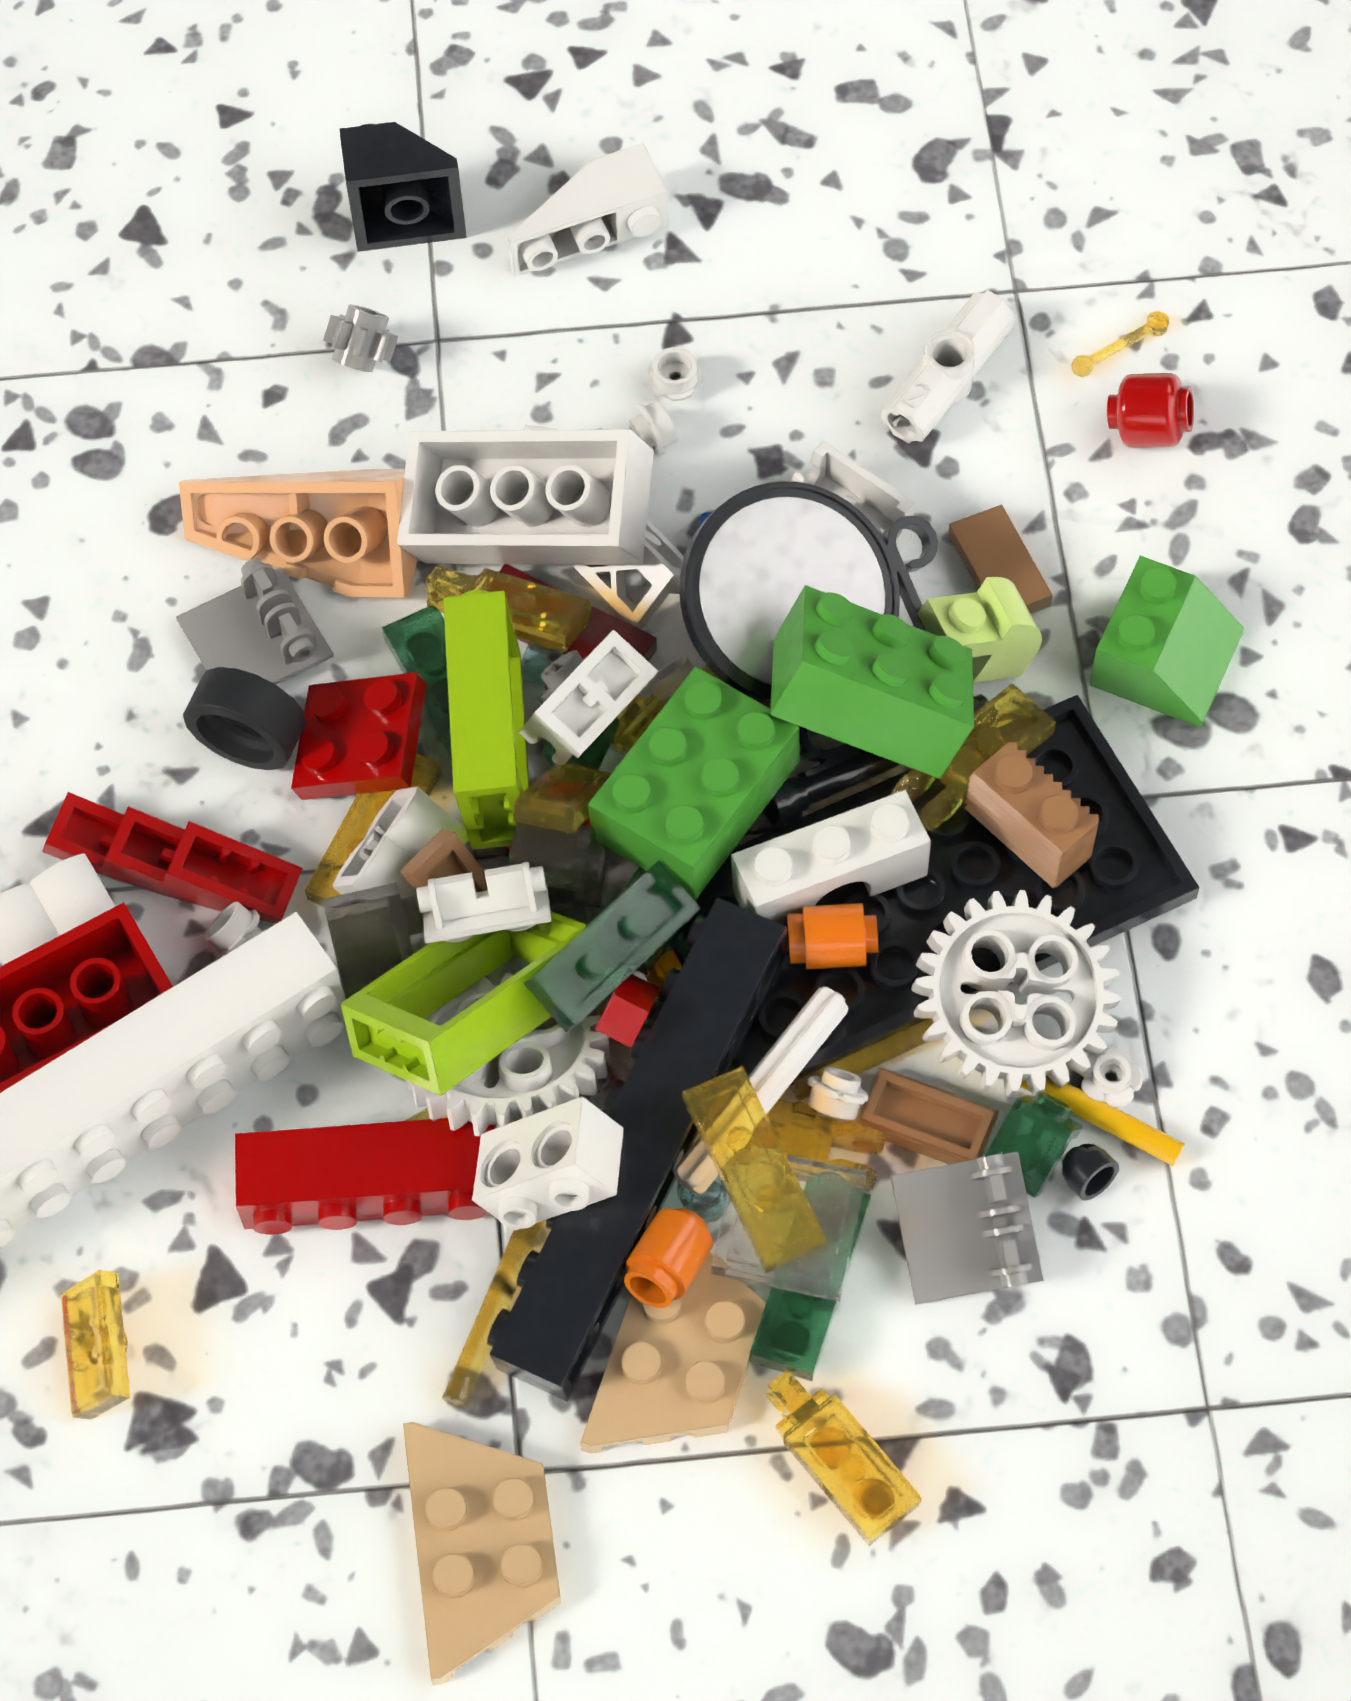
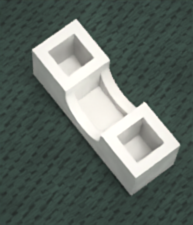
M906 790L731 854L732 890L741 908L788 928L787 914L803 913V906H815L824 895L845 884L863 882L871 897L927 876L931 840Z

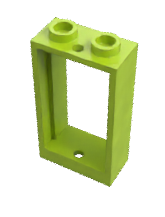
M471 590L460 596L443 597L453 790L471 848L476 850L533 843L527 740L519 734L525 725L521 652L505 591Z
M550 911L552 922L536 924L524 931L500 930L473 935L471 938L461 942L438 941L427 944L340 1003L353 1057L442 1096L603 980L597 952L598 945L593 927ZM517 957L530 963L442 1026L425 1019L511 958Z

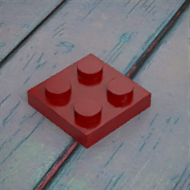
M412 672L309 685L304 710L306 726L299 738L291 789L301 800L411 788L427 685L419 674Z

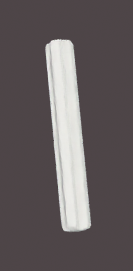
M826 986L820 987L676 1165L673 1173L680 1185L696 1195L703 1194L847 1014L848 1006L842 995Z

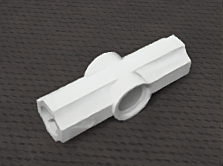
M989 290L985 293L974 292L946 329L937 331L928 338L924 348V356L882 407L881 420L887 424L894 436L907 443L912 441L923 442L953 403L962 401L969 395L973 377L1014 326L1015 313L1006 305L1004 298Z

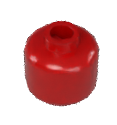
M1173 373L1126 375L1119 386L1118 394L1108 396L1109 429H1118L1123 444L1130 448L1174 447L1180 442L1184 432H1191L1193 428L1194 400L1192 389L1190 386H1183L1180 378Z

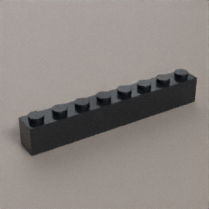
M716 898L708 916L699 914L695 919L686 941V949H689L690 952L681 970L672 968L662 985L658 1002L663 1004V1007L654 1025L645 1023L637 1035L631 1050V1058L636 1061L626 1081L617 1079L606 1097L603 1112L624 1128L617 1195L587 1205L583 1209L570 1211L546 1220V1228L551 1231L540 1253L532 1250L524 1260L516 1285L522 1289L511 1311L503 1308L499 1312L487 1338V1345L492 1347L489 1355L497 1370L567 1402L625 1285L624 1277L627 1274L626 1261L656 1213L662 1209L677 1179L673 1173L674 1168L694 1144L789 949L786 926L720 898Z

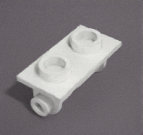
M523 862L522 864L485 870L488 890L476 892L472 872L428 879V886L416 888L419 909L421 913L423 912L425 943L438 941L461 942L471 938L473 935L500 930L524 931L536 924L552 922L543 866L530 868L529 862Z

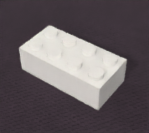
M630 429L409 431L397 546L427 564L643 565L654 450Z

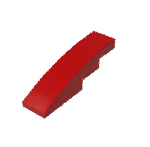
M70 792L67 793L42 851L61 860L85 853L95 872L100 875L163 896L221 912L233 902H239L248 911L255 909L260 916V921L274 924L282 921L303 870L300 866L191 821H188L186 828L183 829L129 806L125 814H121Z

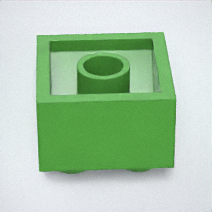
M1140 555L1097 646L1089 686L1201 728L1243 635L1244 627L1197 576Z

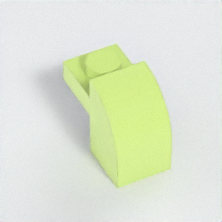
M986 577L978 591L974 593L927 598L917 613L927 632L936 636L951 637L962 646L972 649L973 683L1021 676L1039 651L1042 643V635L1012 581L1003 577Z

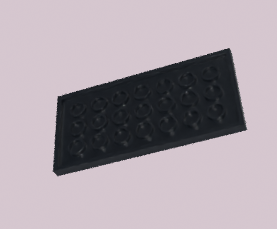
M1078 695L961 746L940 779L911 768L812 812L779 830L774 829L734 848L731 854L906 790L931 840L927 876L871 897L863 882H853L830 891L816 903L815 906L863 903L864 916L876 915L878 953H866V966L806 970V963L790 964L788 949L733 1062L743 1081H745L813 994L823 986L838 992L844 997L845 1003L848 1006V1012L789 1087L823 1072L826 1067L838 1065L933 1021V1018L923 1019L914 1016L916 1007L922 1002L929 1000V997L913 992L912 985L917 978L931 976L918 968L916 963L921 953L937 954L927 944V940L933 930L949 935L943 921L950 912L959 915L966 921L964 907L972 898L985 911H988V900L995 891L1000 892L1007 907L1012 905L1014 898L1020 890H1025L1029 908L1036 909L1046 895L1051 896L1052 906L1050 914L1059 917L1064 910L1071 906L1075 909L1070 924L1071 927L1078 930L1091 923L1095 926L1092 934L1086 940L1090 948L1197 898L1199 885ZM1008 742H1017V750H1026V758H1035V766H1044V774H1053V782H1062V790H1071V798H1080V806H1089L1090 814L1099 815L1092 856L1058 887L1052 888L965 809L967 805L965 802L968 799L966 796L969 793L967 791L969 788L968 783L970 782L969 777ZM731 854L696 900H693L662 880L644 887V899L682 966L690 952L689 949H686V941L699 914L708 916L716 898L740 907L732 890ZM975 948L971 951L972 960L981 970L987 972L1000 970V961L991 950ZM1038 953L1034 957L1039 971L1059 962L1056 957L1047 953ZM963 984L960 987L961 991L965 994L983 992V990L971 988L967 984Z

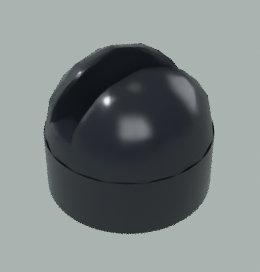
M1088 1143L1071 1148L1064 1155L1062 1161V1176L1068 1187L1083 1201L1091 1200L1101 1194L1112 1183L1119 1171V1164L1104 1149L1095 1144Z

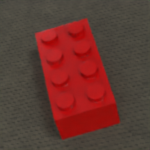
M124 902L0 966V1093L173 987Z

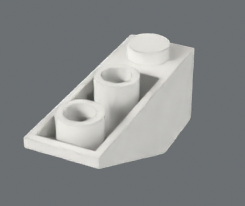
M641 143L592 159L508 236L511 271L514 277L530 271H541L555 263L583 254H594L605 247L635 237H646L657 230L669 227L668 191L645 144Z

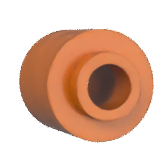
M863 903L803 906V913L787 914L790 964L806 963V970L866 966V953H878L876 915L864 916Z
M685 1208L659 1210L626 1261L627 1274L624 1277V1283L628 1291L639 1301L655 1308H666L673 1300L682 1298L713 1247V1239L707 1230L705 1221L695 1212Z

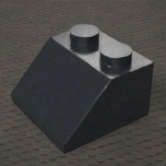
M396 122L369 123L339 129L357 252L467 238L457 158Z

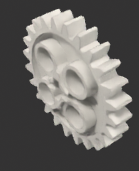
M1020 890L1014 898L1012 905L1007 907L1000 892L995 891L988 900V911H985L972 898L964 907L966 921L959 915L950 912L943 921L949 935L935 930L931 933L927 944L937 954L921 953L917 960L916 966L931 975L917 978L912 985L913 992L929 997V1000L922 1002L916 1007L914 1016L923 1019L933 1018L934 1022L922 1038L924 1042L939 1039L944 1041L946 1046L937 1059L940 1064L951 1060L955 1056L962 1061L957 1076L959 1080L962 1081L968 1077L974 1069L981 1072V1091L987 1092L998 1078L1004 1080L1007 1097H1013L1018 1092L1023 1080H1026L1032 1094L1039 1096L1045 1089L1046 1076L1060 1089L1070 1080L1067 1066L1082 1075L1091 1066L1085 1052L1099 1056L1107 1047L1106 1042L1096 1032L1111 1033L1117 1026L1118 1021L1103 1012V1010L1115 1008L1121 1001V995L1104 990V986L1113 982L1119 975L1118 969L1100 968L1099 966L1100 960L1110 950L1109 946L1099 945L1090 948L1086 940L1092 934L1095 926L1091 923L1078 930L1071 927L1070 924L1075 911L1073 907L1070 906L1064 910L1059 917L1050 914L1052 906L1051 896L1046 895L1036 909L1029 908L1025 890ZM975 948L991 950L1000 961V970L996 972L981 970L972 960L971 951ZM1047 953L1056 957L1062 965V976L1049 977L1040 972L1035 964V955ZM1010 982L1018 984L1019 994L1028 996L1022 1005L1015 1003L1014 993L1005 991ZM963 984H967L971 988L983 990V992L965 994L961 991L960 987ZM1066 992L1071 995L1072 1001L1065 1002L1061 998L1045 995ZM983 1009L990 1012L997 1021L998 1032L988 1035L978 1032L970 1023L969 1011ZM1045 1014L1055 1019L1060 1026V1038L1050 1040L1040 1036L1033 1027V1016Z
M511 972L505 973L501 984L512 977ZM483 977L478 982L479 989L472 992L469 989L465 990L456 999L448 1002L439 1008L436 1013H432L425 1019L442 1026L499 985L492 986L490 981ZM581 995L442 1096L409 1081H406L408 1091H413L417 1107L428 1106L431 1120L435 1121L448 1115L450 1130L453 1131L462 1127L467 1121H470L473 1124L474 1135L480 1136L489 1124L498 1125L499 1128L579 1098V1094L595 1096L597 1094L596 1079L607 1077L606 1060L611 1059L609 1039L607 1035L595 1030L601 1017L597 1014L596 1002L594 1000L582 1002Z

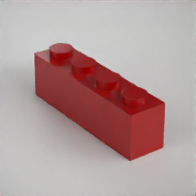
M440 1118L435 1121L425 1119L235 1133L236 1209L244 1229H253L255 1232L265 1235L283 1234L289 1232L292 1226L318 1224L324 1229L343 1230L354 1227L357 1221L383 1219L386 1223L392 1225H409L419 1222L422 1216L448 1214L450 1218L456 1220L479 1219L487 1214L485 1209L472 1201L481 1135H474L473 1124L470 1121H467L455 1131L450 1130L448 1118ZM489 1124L483 1133L496 1129V1126Z

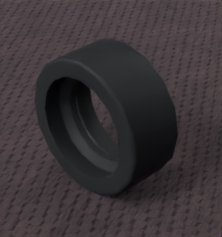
M216 667L206 670L183 713L186 728L200 743L212 752L231 762L261 770L283 768L290 759L306 726L304 711L292 696L276 684L259 675L237 668Z

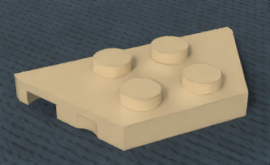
M711 1252L708 1254L684 1296L678 1300H673L668 1307H651L639 1301L631 1294L580 1442L581 1451L593 1454L603 1452V1447L638 1441H643V1445L670 1442L676 1436L684 1434L692 1435L696 1438L727 1433L766 1314V1302Z
M415 1422L403 1423L430 1677L434 1686L444 1684L454 1677L453 1672L485 1650L491 1652L510 1639L514 1631L524 1623L536 1621L561 1604L543 1464Z

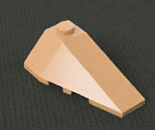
M359 469L190 479L179 482L185 540L245 561L259 558L263 563H269L277 568L282 567L288 576L299 580L303 578L314 580L333 587V592L348 597L405 598L409 596L418 560L397 546L405 469Z

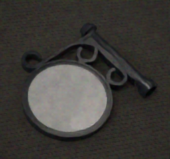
M780 481L751 487L731 497L715 509L703 521L688 545L683 559L679 584L680 606L686 630L699 656L719 679L748 697L771 705L774 637L803 587L807 585L825 593H837L848 599L851 603L882 615L890 614L898 618L901 597L913 626L926 631L917 614L923 605L909 572L917 571L933 560L938 548L937 535L930 523L921 517L911 515L901 517L889 525L881 536L871 521L849 501L829 490L811 484ZM901 529L913 531L918 535L922 543L920 557L904 564L896 544V537ZM982 694L973 696L974 728L968 735L973 740L987 735L989 729L993 728L996 724L993 707ZM799 726L800 755L809 761L819 762V764L797 774L798 777L792 776L786 779L764 808L762 814L771 827L779 830L799 821L802 818V812L808 810L810 805L902 764L846 743L829 750L818 749L809 740L807 729Z

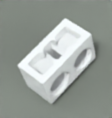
M582 1096L482 1133L472 1201L496 1217L503 1225L515 1231L532 1227L538 1222L570 1211L583 1209L587 1205L617 1195L624 1128Z

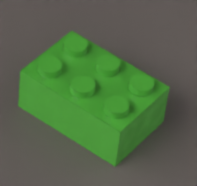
M805 585L774 637L770 715L940 779L974 728L972 649L962 646L951 637L936 636L910 626L894 615H882L851 603L840 594L833 592L825 593Z
M695 666L589 802L588 809L592 839L693 900H696L800 762L799 726L770 715L768 707Z

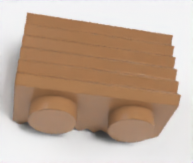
M1017 742L1005 744L969 777L970 782L968 783L969 788L967 790L969 793L966 796L968 799L965 802L967 804L965 809L1052 888L1058 887L1092 856L1099 815L1090 814L1089 806H1080V798H1071V790H1062V782H1053V774H1044V766H1035V758H1026V750H1017Z

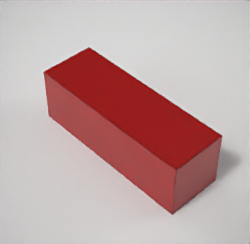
M623 970L595 1030L631 1048L650 1012L659 987Z

